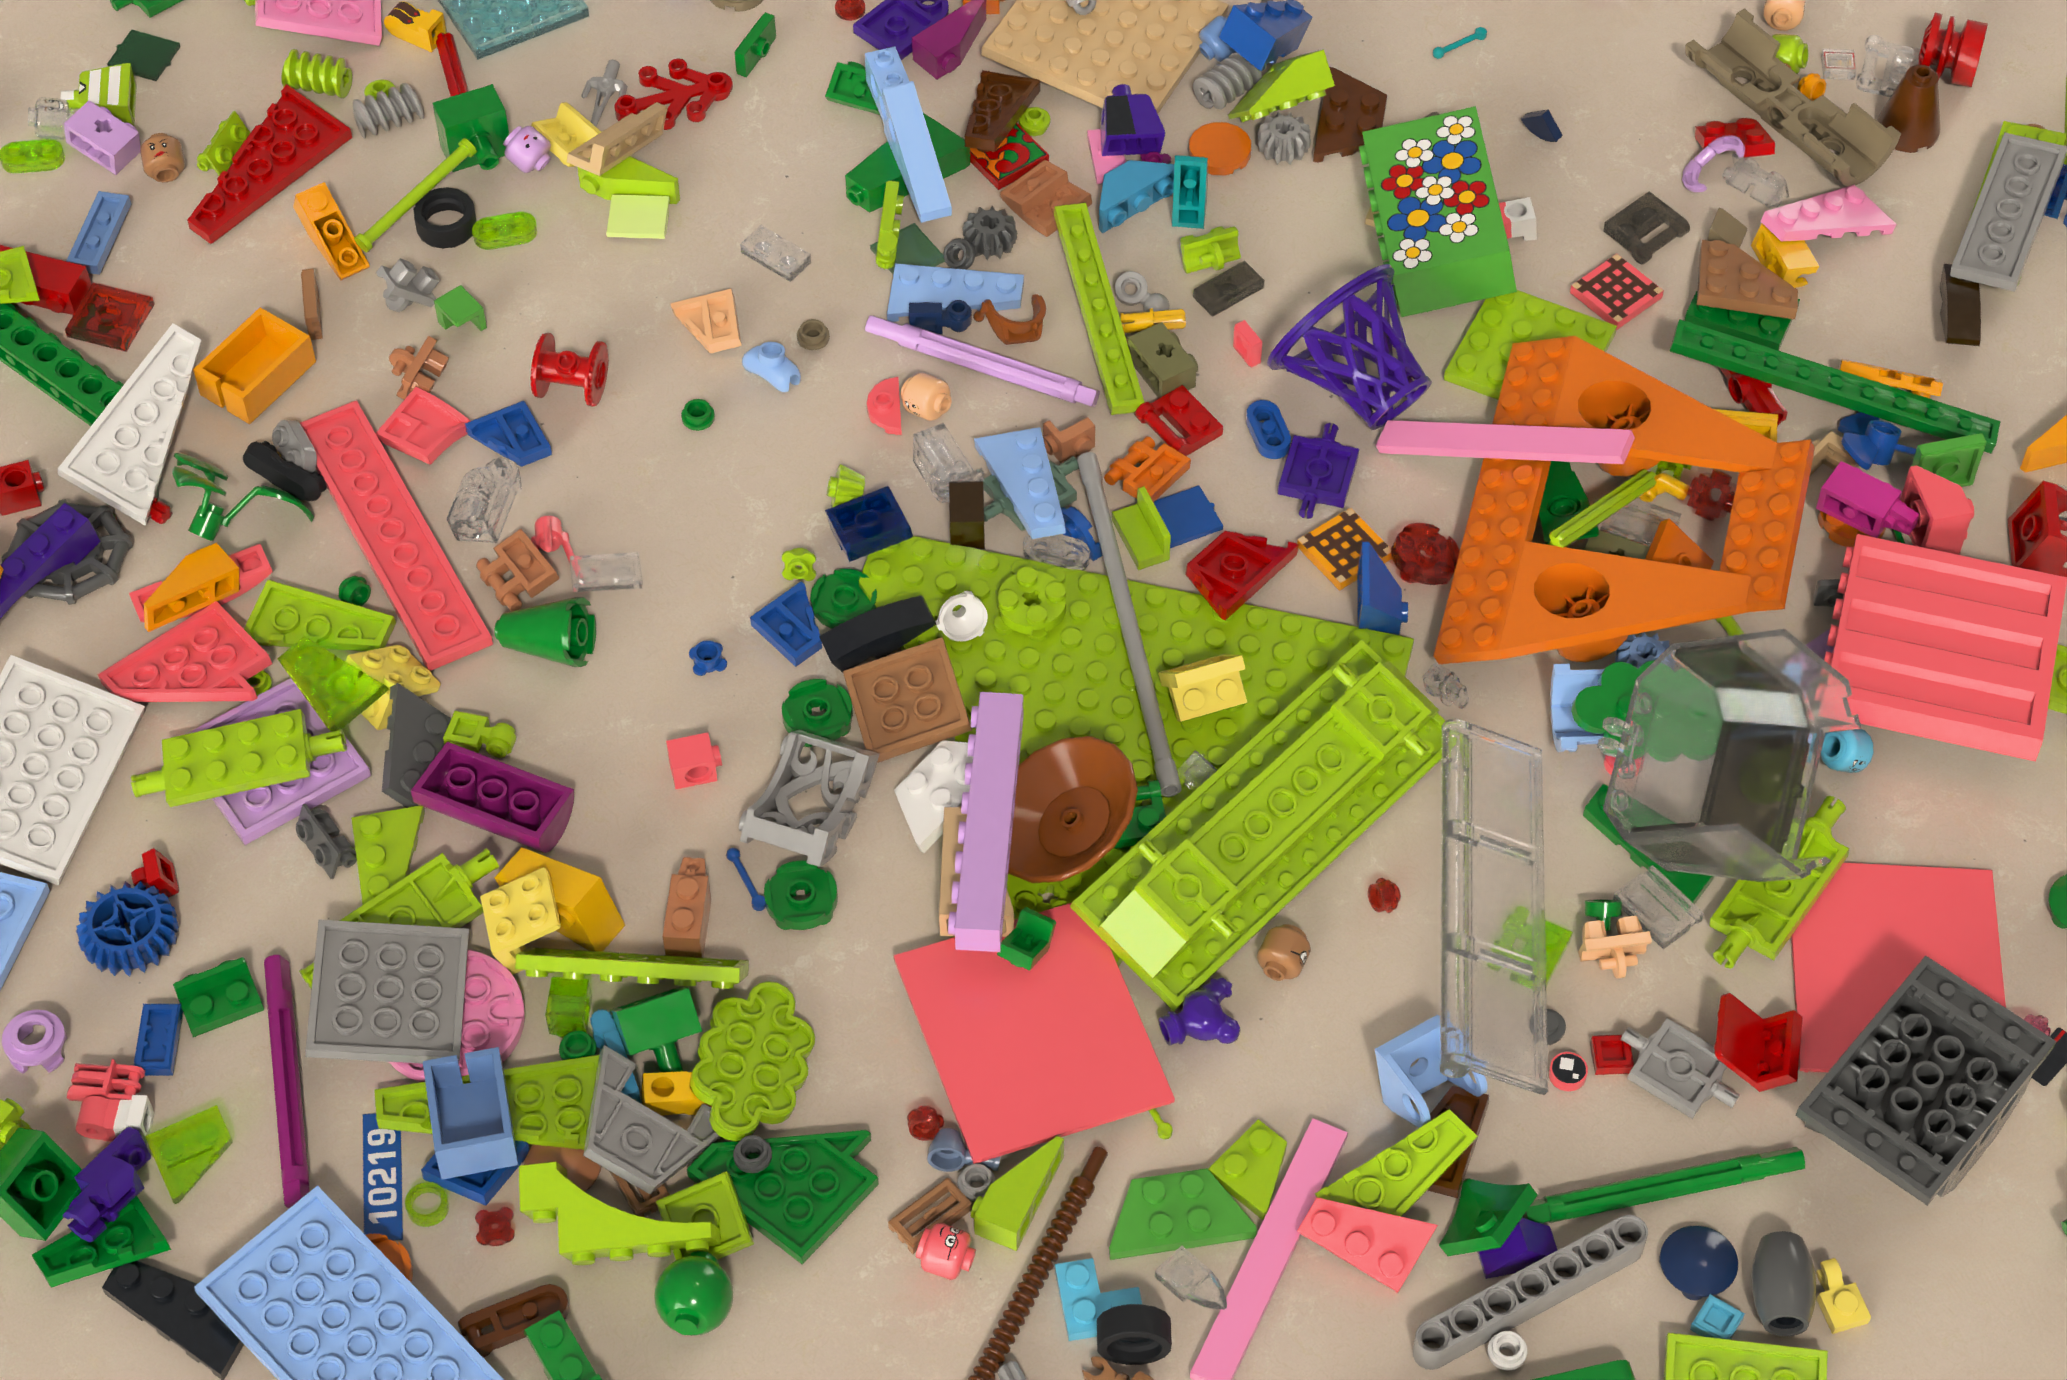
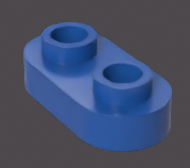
M1267 400L1255 401L1249 405L1246 424L1259 453L1268 459L1285 457L1289 453L1291 446V435L1278 406Z

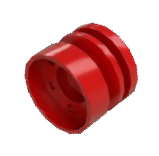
M1935 12L1933 19L1925 29L1918 57L1919 65L1937 66L1938 81L1944 69L1949 68L1951 69L1952 84L1971 88L1988 23L1967 19L1962 31L1957 32L1955 31V16H1950L1947 29L1939 28L1943 14Z

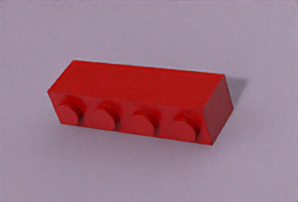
M0 245V252L13 249L11 247ZM26 251L40 301L21 303L50 309L56 313L76 316L93 288L86 266Z

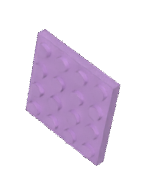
M299 673L258 695L256 700L247 701L189 733L301 709L304 713L307 733H310L311 736L337 731L340 728ZM346 736L347 744L344 745L347 746V751L318 756L316 761L310 763V777L212 798L244 845L299 816L303 804L312 809L371 776L369 767Z

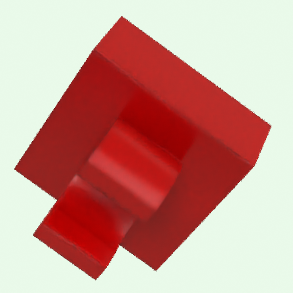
M155 848L142 853L144 867L137 868L131 873L133 885L136 886L140 881L145 885L146 889L154 885L160 894L164 893L168 898L179 893L173 863Z

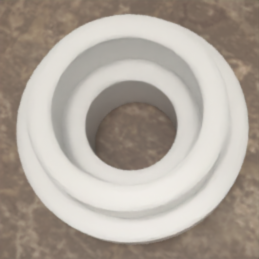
M1503 1331L1491 1338L1487 1354L1492 1364L1497 1368L1515 1370L1522 1366L1526 1360L1527 1345L1517 1333ZM1510 1349L1514 1355L1505 1356L1501 1354L1500 1350Z

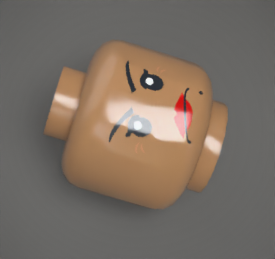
M156 133L141 145L140 154L143 170L147 176L164 183L175 180L184 170L183 150L178 139L164 133Z

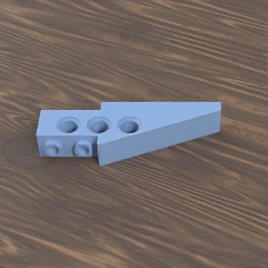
M896 47L865 53L866 81L883 120L885 136L920 222L951 216L952 206L914 82L909 81Z

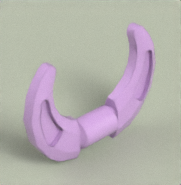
M1733 135L1716 138L1694 160L1691 159L1686 165L1682 177V182L1687 190L1704 192L1707 189L1704 184L1698 182V177L1702 170L1701 167H1704L1714 158L1716 153L1720 154L1730 150L1735 151L1742 158L1745 154V145L1741 139Z

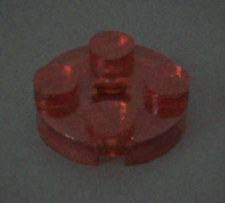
M1412 523L1404 527L1403 531L1398 533L1391 546L1392 559L1400 570V577L1408 583L1418 582L1426 585H1444L1449 583L1455 572L1460 553L1455 540L1450 536L1446 539L1438 533L1440 528L1431 524ZM1424 550L1426 555L1431 556V558L1422 555L1420 551Z

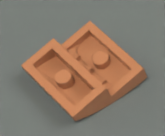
M1047 160L1042 161L1000 192L1002 200L1023 221L1046 237L1058 230L1054 218L1055 206L1086 203L1087 207L1092 205L1091 194L1070 183L1067 171Z

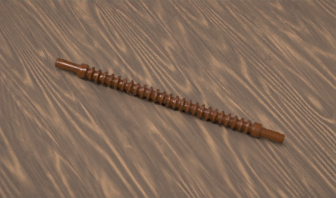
M1095 1147L1080 1176L1073 1178L1069 1186L1070 1192L1065 1194L1066 1200L1060 1203L1061 1209L1055 1213L1057 1218L1051 1220L1052 1227L1046 1230L1047 1236L1041 1239L1043 1245L1038 1246L1036 1249L1038 1254L1032 1256L1034 1264L1027 1266L1029 1273L1022 1275L1024 1282L1018 1283L1017 1288L1019 1291H1015L1012 1294L1014 1300L1008 1302L1010 1310L1003 1312L1005 1319L998 1321L1000 1328L993 1330L995 1338L988 1340L990 1347L983 1349L985 1356H981L978 1359L980 1366L973 1368L975 1375H971L968 1380H996L994 1373H998L1000 1367L998 1363L1005 1362L1004 1354H1008L1010 1352L1009 1345L1015 1343L1013 1335L1020 1333L1018 1326L1025 1324L1023 1317H1027L1030 1314L1028 1307L1035 1305L1033 1298L1039 1297L1038 1289H1042L1044 1287L1043 1280L1049 1278L1047 1271H1051L1054 1268L1052 1262L1059 1259L1057 1253L1063 1251L1062 1244L1068 1241L1067 1235L1073 1232L1071 1226L1077 1224L1076 1217L1082 1214L1081 1208L1087 1205L1085 1199H1089L1095 1190L1093 1182L1108 1156V1152L1105 1149Z

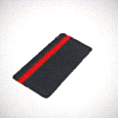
M2057 1028L2050 1037L2056 1041V1044L2031 1077L2044 1087L2067 1064V1032L2061 1028Z

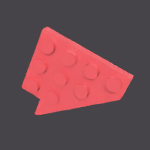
M215 601L98 674L101 684L110 693L133 702L254 701L258 697L254 688L246 680L272 665L269 654Z

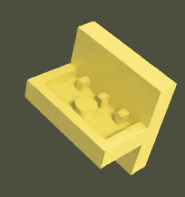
M1221 654L1158 672L1161 686L1169 688L1176 718L1179 722L1247 703L1239 671L1245 669L1242 655Z

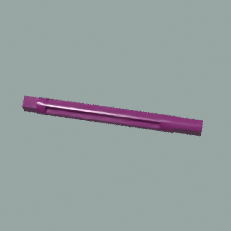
M272 955L264 960L282 1188L284 1206L290 1208L310 1192L290 963L281 955Z

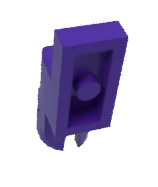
M128 1126L75 1176L82 1192L70 1203L69 1208L63 1214V1218L68 1220L70 1218L74 1219L67 1226L81 1239L93 1242L107 1229L105 1222H114L119 1217L120 1211L144 1189L137 1171L152 1157L139 1130Z

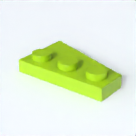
M419 805L351 817L363 905L410 874V864L413 852L416 851L420 824L423 823L425 815L423 806Z

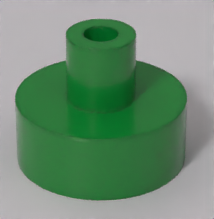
M1608 899L1585 900V916L1596 917V921H1604L1605 930L1610 931L1611 917L1622 916V901Z

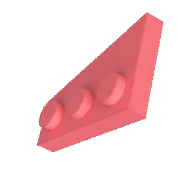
M1316 1198L1297 1232L1398 1293L1438 1225Z

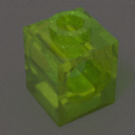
M552 977L545 1013L549 1034L564 1038L572 1031L587 1033L592 1004L589 979L575 980Z

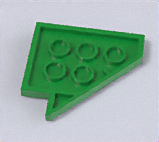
M867 1130L766 1138L764 1140L769 1143L772 1150V1160L766 1169L758 1173H746L736 1166L733 1152L739 1141L712 1143L686 1169L687 1176L695 1183H700L727 1171L732 1178L747 1223L801 1264L822 1245L879 1185L878 1177L854 1159L871 1141V1133ZM751 1153L746 1158L756 1159L759 1155Z

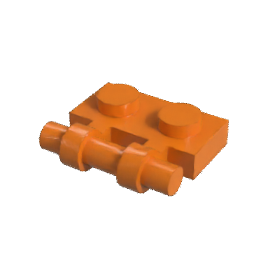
M1146 436L1141 442L1136 441L1130 446L1125 457L1116 459L1110 465V470L1104 475V479L1109 485H1114L1118 480H1124L1122 490L1136 499L1138 488L1145 486L1154 503L1190 469L1191 459L1165 443L1157 450H1154L1155 441L1151 437ZM1137 463H1142L1138 468L1135 467Z

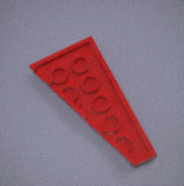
M286 84L281 90V98L276 104L272 103L268 108V116L261 125L254 127L233 156V164L227 172L222 171L217 178V186L211 193H206L187 219L189 229L212 244L352 138L351 129Z

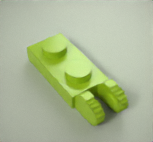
M889 180L888 182L886 181L876 255V264L884 270L892 268L895 264L901 220H895V214L902 215L904 196L898 195L899 182Z

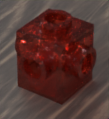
M1713 469L1712 474L1709 472L1701 473L1699 477L1695 476L1687 492V495L1690 496L1687 506L1696 509V515L1710 521H1714L1715 518L1726 517L1727 512L1731 514L1737 484L1731 482L1732 476ZM1714 488L1720 489L1722 492L1718 501L1714 500L1711 496Z

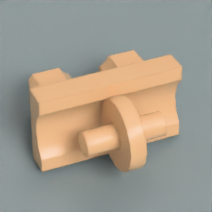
M1637 916L1618 919L1616 922L1618 935L1609 937L1606 934L1604 921L1586 922L1582 928L1583 944L1578 951L1580 962L1599 959L1600 969H1612L1616 979L1626 976V967L1638 965L1636 954L1646 953L1647 944L1652 943L1650 931L1643 932Z

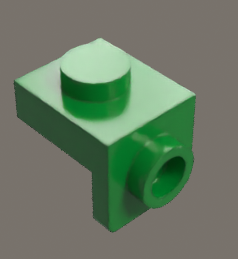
M1024 907L1020 911L1015 929L1001 942V951L997 955L1010 961L1011 964L1017 967H1023L1030 971L1048 952L1056 921L1028 907Z

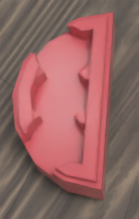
M894 377L883 380L870 391L867 399V413L870 421L884 428L886 433L902 435L899 379Z

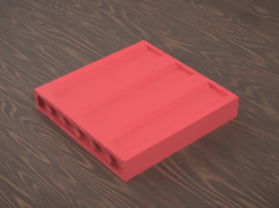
M1857 534L1854 547L1847 546L1842 567L1849 569L1848 573L1842 572L1837 593L1844 595L1843 599L1836 598L1832 619L1838 620V625H1831L1827 640V646H1832L1833 650L1832 653L1826 651L1821 672L1827 673L1828 676L1827 680L1820 678L1816 699L1822 701L1820 715L2036 762L2044 738L2067 577Z

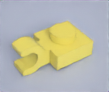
M1836 1258L1820 1262L1822 1269L1817 1270L1816 1274L1825 1291L1819 1293L1816 1300L1831 1333L1835 1334L1868 1324L1871 1315L1856 1283L1844 1285L1841 1268Z

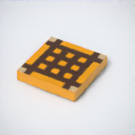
M1352 508L1347 509L1297 539L1299 550L1339 591L1357 580L1362 542H1370L1383 563L1393 559L1394 551Z

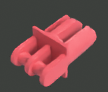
M115 1059L111 1060L110 1066L75 1063V1073L72 1075V1085L67 1091V1099L82 1102L86 1097L100 1096L107 1099L131 1100L132 1095H136V1093L141 1091L139 1080L144 1078L145 1070L138 1066L116 1064Z

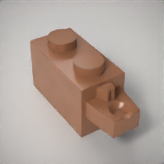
M684 857L678 875L672 874L663 930L665 955L704 957L711 893L709 878L706 876V863L703 858Z

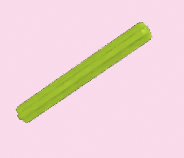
M1643 469L1550 532L1549 538L1551 542L1549 544L1562 548L1567 547L1656 485L1654 479L1656 474L1653 471L1648 472L1646 469Z

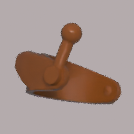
M1038 294L1032 295L1033 319L1026 322H1016L1001 316L995 310L991 300L987 299L982 302V308L974 313L973 318L975 321L981 322L984 320V315H986L993 331L1006 345L1038 341L1042 334L1046 304L1042 296Z

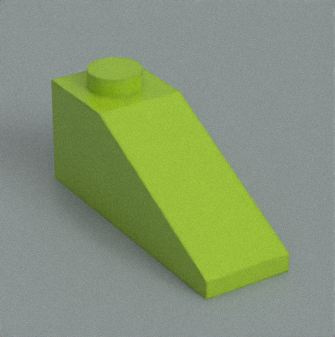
M631 156L600 176L577 167L580 188L589 194H595L605 200H611L612 195L669 196V204H677L680 201L678 178Z
M1057 1136L990 1184L984 1197H977L970 1215L971 1218H974L975 1235L1012 1250H1018L1064 1158L1063 1138Z

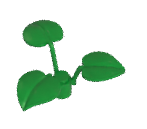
M181 453L174 454V457L177 459V466L189 465L203 471L208 478L200 477L192 471L174 466L172 470L177 487L196 486L205 490L202 505H199L188 531L204 539L214 541L220 526L228 527L231 519L256 495L276 497L299 507L311 522L314 519L311 511L299 499L287 492L264 485L254 487L224 516L222 515L224 508L209 502L212 491L223 496L226 495L227 492L216 485L214 480L216 476L227 481L228 475L219 468L192 456Z

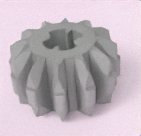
M1277 112L1275 118L1267 116L1264 123L1260 124L1258 129L1259 152L1264 153L1266 160L1274 158L1277 165L1281 161H1287L1291 165L1294 159L1302 160L1304 154L1310 148L1311 131L1309 125L1304 124L1303 117L1293 118L1291 112L1287 116H1282L1279 112Z

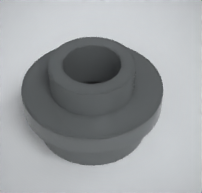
M954 239L944 249V260L950 268L967 270L975 260V249L966 239ZM960 250H963L964 256L963 259L960 261L958 258V253Z
M746 1136L734 1148V1162L743 1172H761L769 1166L772 1160L771 1147L766 1140L759 1136ZM751 1153L759 1155L756 1159L746 1158Z

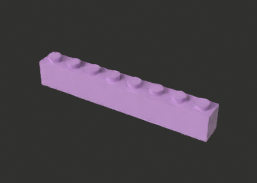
M980 692L979 706H972L971 727L976 728V735L969 734L968 756H973V763H966L965 785H970V791L963 792L961 813L967 814L966 822H959L958 843L964 844L963 851H956L955 873L960 874V882L953 881L952 904H957V911L949 913L948 934L955 935V950L1001 951L1024 718L1023 694Z

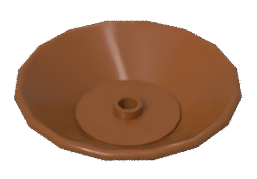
M1093 736L1063 738L1034 751L1019 764L1008 874L1031 883L1063 881L1090 869L1116 846L1132 820L1138 792L1133 764L1117 745Z

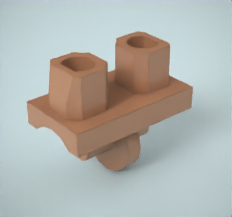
M428 336L416 357L413 356L415 349L411 346H406L405 350L397 348L391 352L389 361L394 366L392 373L396 376H400L402 372L405 373L401 380L402 385L396 396L405 400L415 387L428 393L431 392L435 380L422 374L423 370L425 369L440 377L449 360V357L434 349L437 342L436 339Z

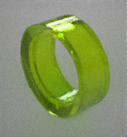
M423 1182L409 1190L405 1198V1207L409 1219L414 1224L430 1227L437 1225L447 1216L449 1201L445 1190L440 1185L433 1182ZM434 1193L441 1198L438 1209L430 1214L417 1213L413 1209V1203L421 1194Z

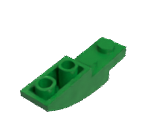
M559 1310L524 1329V1334L543 1365L544 1373L548 1380H602L600 1375L595 1373Z

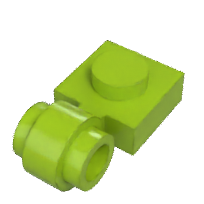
M454 711L443 741L444 745L446 742H450L476 753H479L482 744H485L486 751L491 756L504 758L506 754L511 753L516 742L515 729L509 724L497 723L492 727L486 716Z

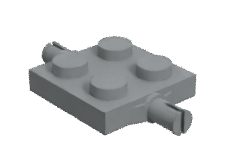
M1666 1018L1660 1029L1650 1035L1648 1039L1631 1029V1027H1628L1622 1035L1621 1041L1640 1051L1638 1060L1631 1069L1627 1079L1693 1119L1702 1104L1711 1099L1712 1096L1730 1106V1108H1733L1740 1094L1721 1084L1722 1076L1727 1066L1717 1059L1714 1046L1672 1020Z

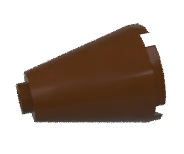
M1915 65L1910 67L1878 116L1877 121L1884 127L1892 126L1901 133L1895 150L1915 153L1918 152V148L1926 146L1927 149L1931 148L1938 140L1940 134L1938 75L1928 66Z

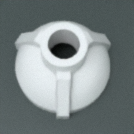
M964 591L951 596L945 601L935 622L938 630H942L948 638L961 642L971 640L977 636L980 637L984 633L983 629L986 626L988 615L982 601L975 597L971 591ZM962 605L959 610L953 611L955 606Z

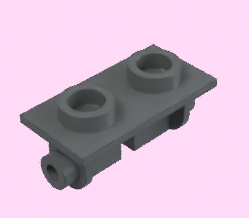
M303 804L298 822L296 823V833L299 839L312 852L316 863L325 870L330 879H334L337 867L343 865L348 868L356 863V851L344 835L331 838L338 836L340 830L327 811L320 808L310 811L308 806Z

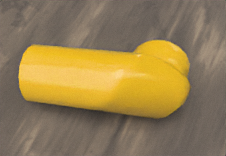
M1667 473L1657 474L1654 477L1656 485L1639 498L1644 502H1652L1657 495L1666 492L1683 501L1689 493L1690 485Z

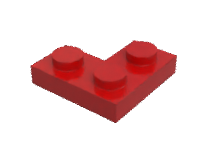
M1740 118L1737 122L1733 123L1710 121L1705 126H1695V139L1703 149L1709 146L1708 144L1716 138L1733 135L1740 138L1745 145L1744 158L1775 154V141L1755 119Z

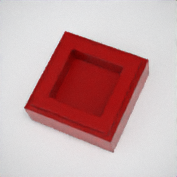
M1622 1035L1591 1037L1590 1044L1595 1075L1630 1073L1634 1066L1632 1049L1629 1044L1621 1041Z

